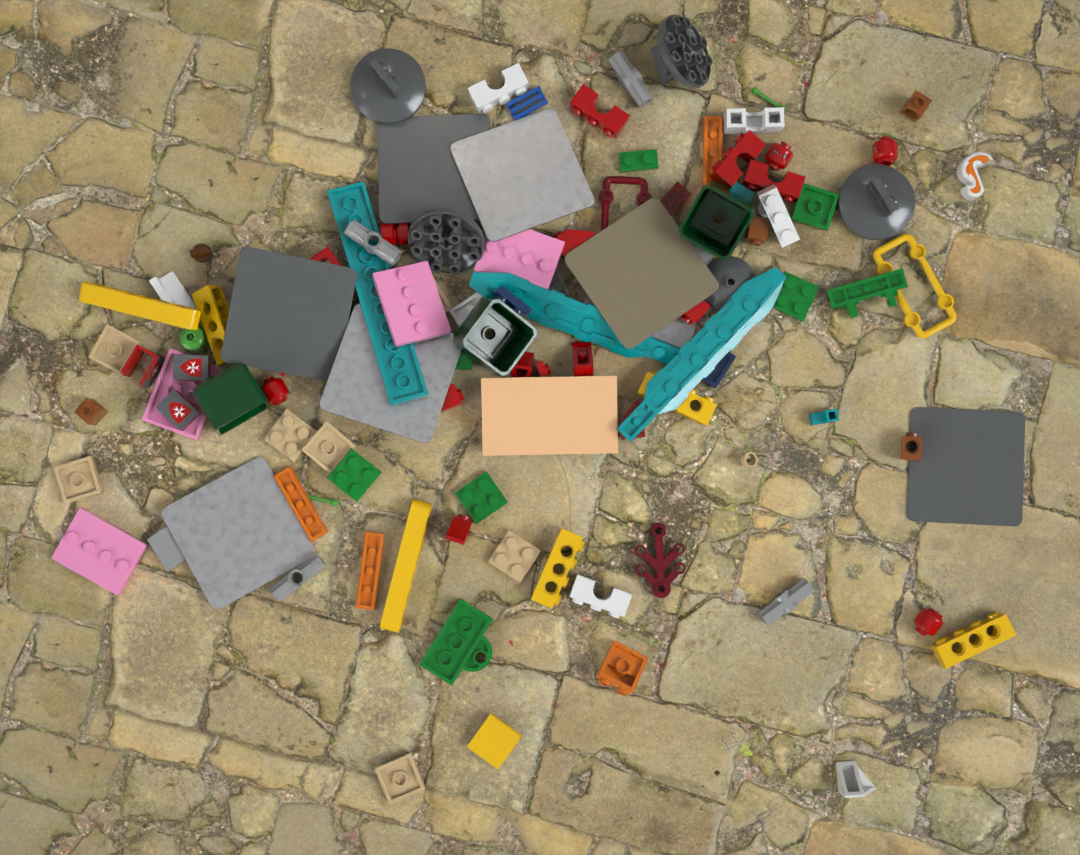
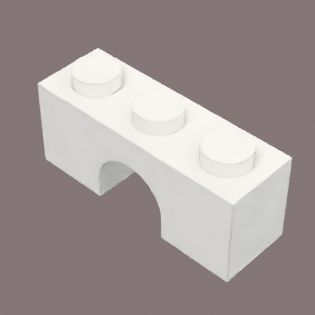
M519 63L502 71V78L505 84L498 90L489 88L485 80L468 88L469 96L478 113H487L493 109V106L499 103L503 105L509 102L511 97L515 95L521 96L527 92L529 82Z
M784 107L764 108L763 111L754 113L746 112V108L726 109L723 115L724 134H740L741 132L744 134L748 130H751L753 133H781L785 126Z
M773 184L757 192L781 247L783 248L800 240L777 187Z
M579 574L576 575L569 597L573 598L572 602L583 605V602L591 605V609L599 612L602 609L609 611L608 615L615 618L625 617L632 597L631 593L613 587L611 594L607 598L600 599L593 593L596 581Z

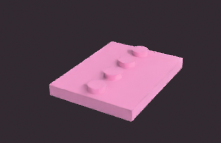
M531 229L496 242L488 240L486 236L483 255L476 262L474 271L511 273L529 280L532 284L549 289L565 242Z
M428 261L372 274L395 347L451 333V328Z
M169 348L142 420L198 440L207 416L193 393L195 387L203 382L174 380L172 378L173 355L187 354ZM211 364L210 376L214 377L220 374V371L224 368ZM172 390L179 391L201 412L184 431L177 428L156 408Z
M79 508L51 559L119 596L147 549L148 544L86 509Z

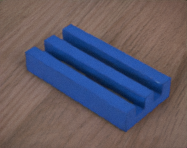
M540 86L506 103V106L515 121L548 104V101ZM538 93L537 96H535V97H533V98H531V99L525 101L524 103H522V104H520V105H518V106L512 108L514 105H516V104H518V103H520V102H522V101L528 99L529 97H531V96H533V95H535V94ZM539 99L542 100V101L539 102L538 104H536V105H534V106H532V107H530V108L524 110L523 112H521V113H519V114H517V115L515 114V112H517V111L521 110L522 108H524V107H526V106H528V105H530V104L536 102L537 100H539Z

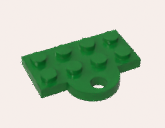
M460 598L419 665L450 685H453L462 669L469 672L482 670L488 665L492 657V646L484 636V633L493 618ZM478 652L486 654L487 659L484 662L476 660L475 655Z

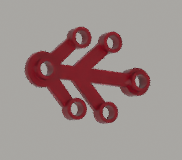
M654 523L650 528V532L655 537L656 559L646 551L643 545H637L634 552L656 570L657 579L647 571V567L643 564L637 565L635 572L639 576H643L652 585V593L656 597L665 598L670 594V584L679 574L685 572L686 567L681 562L676 563L674 570L666 578L664 570L678 555L684 553L685 547L681 543L674 544L673 550L664 558L663 536L666 534V527L662 523ZM657 527L662 528L661 534H656L655 529ZM678 545L682 547V551L679 553L675 551ZM638 547H642L644 549V552L642 554L637 553ZM677 565L683 566L681 572L676 570ZM640 566H643L645 569L642 574L638 573ZM659 585H664L665 590L663 592L658 591Z

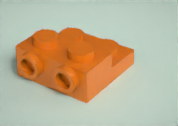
M614 640L597 672L596 678L605 687H609V685L615 687L616 692L622 696L631 695L649 658Z

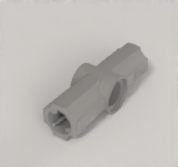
M618 51L609 58L608 61L618 75L621 86L626 92H629L636 105L640 108L648 104L653 97L644 85L640 72L631 65L624 52Z
M355 220L349 223L344 232L347 237L363 246L368 253L375 254L391 266L397 263L402 254L401 250L381 238L379 233L370 231ZM371 240H375L378 242V244L375 246L369 245L368 243Z
M315 553L271 587L272 595L281 602L325 568L324 560ZM296 572L302 574L303 579L300 583L294 580Z
M802 578L789 589L778 593L772 602L758 611L759 616L769 626L782 615H786L796 609L799 605L798 603L814 592L813 587L805 578Z

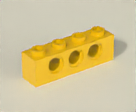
M207 285L193 293L192 297L196 308L201 310V323L217 366L228 365L231 363H226L222 360L221 351L229 307L221 285Z
M652 370L651 373H646L636 394L644 397L647 383L657 373L656 371ZM692 389L688 397L673 411L703 426H707L717 404L713 403L714 399L704 395L702 398L696 395L697 391ZM691 401L699 403L698 411L690 408Z
M561 528L531 600L551 609L554 605L558 606L562 596L559 594L561 587H566L569 581V577H567L569 569L573 571L577 562L574 557L577 552L581 553L585 542L582 541V536ZM567 545L572 548V553L569 556L561 554L563 546ZM557 563L564 566V571L561 574H556L553 571V567ZM549 581H553L557 585L553 592H549L545 588L546 583Z
M998 611L992 612L987 615L985 620L973 621L969 624L970 627L966 629L959 628L953 631V635L947 638L943 636L936 639V643L932 644L931 647L940 666L947 669L1016 636L1007 615L998 613ZM991 625L993 631L988 635L986 630ZM974 634L976 639L973 643H970L969 637ZM957 642L958 649L953 652L952 645Z

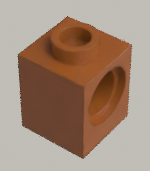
M916 90L909 97L900 113L916 123L932 100Z
M754 216L747 227L745 241L750 242V245L753 246L764 244L768 236L769 218Z
M88 397L74 411L87 424L94 426L108 412L95 399Z
M906 433V436H902L900 460L921 461L923 437H918L917 433ZM912 441L916 444L917 449L915 452H909L906 449L907 442Z

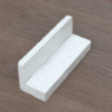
M171 271L161 279L154 277L149 280L161 300L197 309L194 301L174 272Z

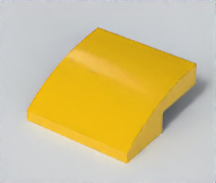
M490 713L468 743L467 748L496 769H499L522 735Z

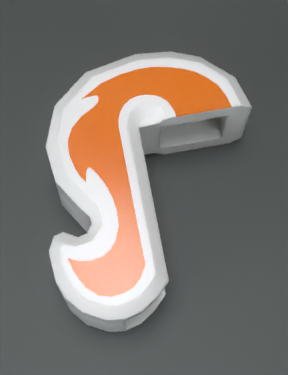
M976 152L960 161L957 166L956 175L959 181L965 185L960 189L964 199L969 201L975 200L984 192L977 168L990 163L993 160L991 155L985 152Z

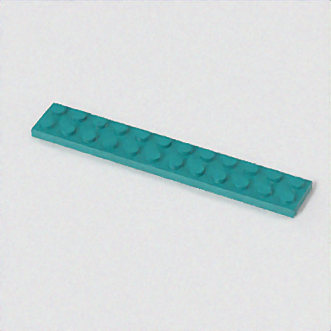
M363 181L327 190L348 265L357 273L355 288L390 406L428 396V391L414 345L410 343L395 347L372 278L373 273L389 270V264L375 254L368 253L363 246L344 234L347 226L353 220L370 231L379 233L365 183ZM371 240L368 244L375 246L378 242Z

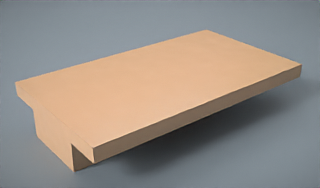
M617 376L481 378L483 456L618 453V431L616 430L618 427Z

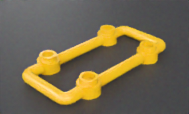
M902 234L878 247L873 252V258L877 264L876 274L881 275L893 271L892 265L884 262L881 254L907 241L910 246V257L913 260H918L938 296L937 306L942 310H946L949 318L922 331L919 325L921 322L920 315L911 311L901 291L897 290L898 295L895 298L905 314L904 324L912 328L917 337L925 339L956 321L957 315L952 307L954 299L951 295L945 294L924 257L926 255V248L921 244H917L912 235Z

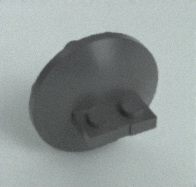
M675 14L667 16L660 22L658 27V44L651 48L661 84H667L676 79L680 84L689 89H698L708 82L713 63L706 48L707 41L691 24L688 17Z
M385 48L367 54L358 62L351 76L350 92L356 107L366 118L381 124H396L409 119L418 111L425 98L426 81L420 65L413 57L401 50Z
M871 164L857 169L845 180L839 192L838 209L843 222L854 234L869 240H884L895 236L908 225L915 209V195L910 182L901 172L887 165Z
M436 208L423 212L414 219L408 232V245L412 254L419 262L428 261L433 272L450 274L465 272L476 265V262L481 259L484 252L485 239L478 224L466 214L453 209ZM442 266L448 267L449 271H442Z

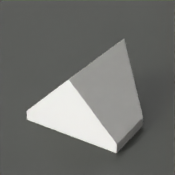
M856 761L836 762L838 792L844 798L864 797L877 789L857 766Z

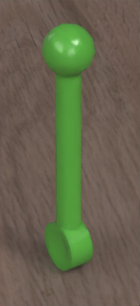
M757 87L752 88L754 95H759L776 108L784 107L761 93Z
M308 495L312 500L329 503L334 507L338 505L337 499L329 500Z

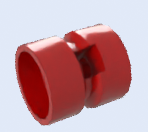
M381 222V233L384 240L393 246L396 243H399L400 246L408 245L409 223L385 224Z

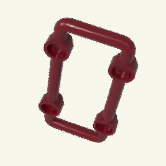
M608 176L604 179L603 190L598 196V201L602 205L601 231L609 225V205L613 202L614 198L613 192L610 190V184L640 185V192L636 197V203L640 206L651 199V195L648 193V183L644 178Z

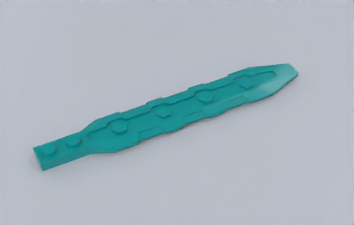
M775 267L744 282L717 314L712 315L704 324V327L679 349L678 354L650 379L646 386L643 401L616 430L629 442H632L658 414L676 410L688 397L692 389L703 378H706L715 369L716 364L741 342V338L772 310L786 276Z
M474 271L469 286L481 296L493 298L495 297L492 294L493 290L502 285L533 309L528 316L524 317L535 320L548 328H556L574 335L575 338L582 341H590L610 349L611 352L627 358L647 356L668 364L681 348L651 335L634 348L627 349L619 341L596 306L566 297L561 292L548 290L532 284L529 280L511 273Z

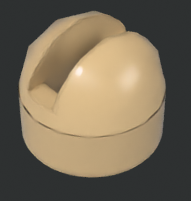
M753 452L745 453L741 457V464L744 467L752 468L757 465L758 458ZM751 457L752 461L746 462V459Z

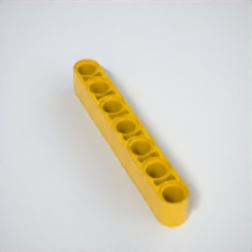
M81 282L78 300L80 302L185 329L198 330L201 310L92 282Z
M416 499L412 501L380 623L381 629L396 633L400 631L432 508L431 503Z

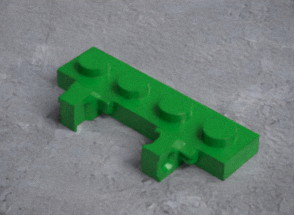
M903 268L827 290V295L832 309L842 307L843 311L848 310L850 319L859 317L856 305L860 304L859 301L880 295V298L885 297L888 308L897 305L894 297L898 295L897 290L907 288L908 285Z

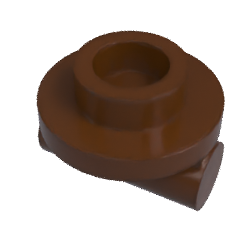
M198 244L193 250H190V255L197 262L205 263L210 260L212 251L208 245Z

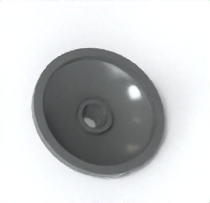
M730 256L726 260L716 258L711 261L707 267L718 281L719 289L706 298L705 301L713 309L719 311L744 282L756 277L751 266L744 260L734 256ZM728 279H732L734 281V285H729Z

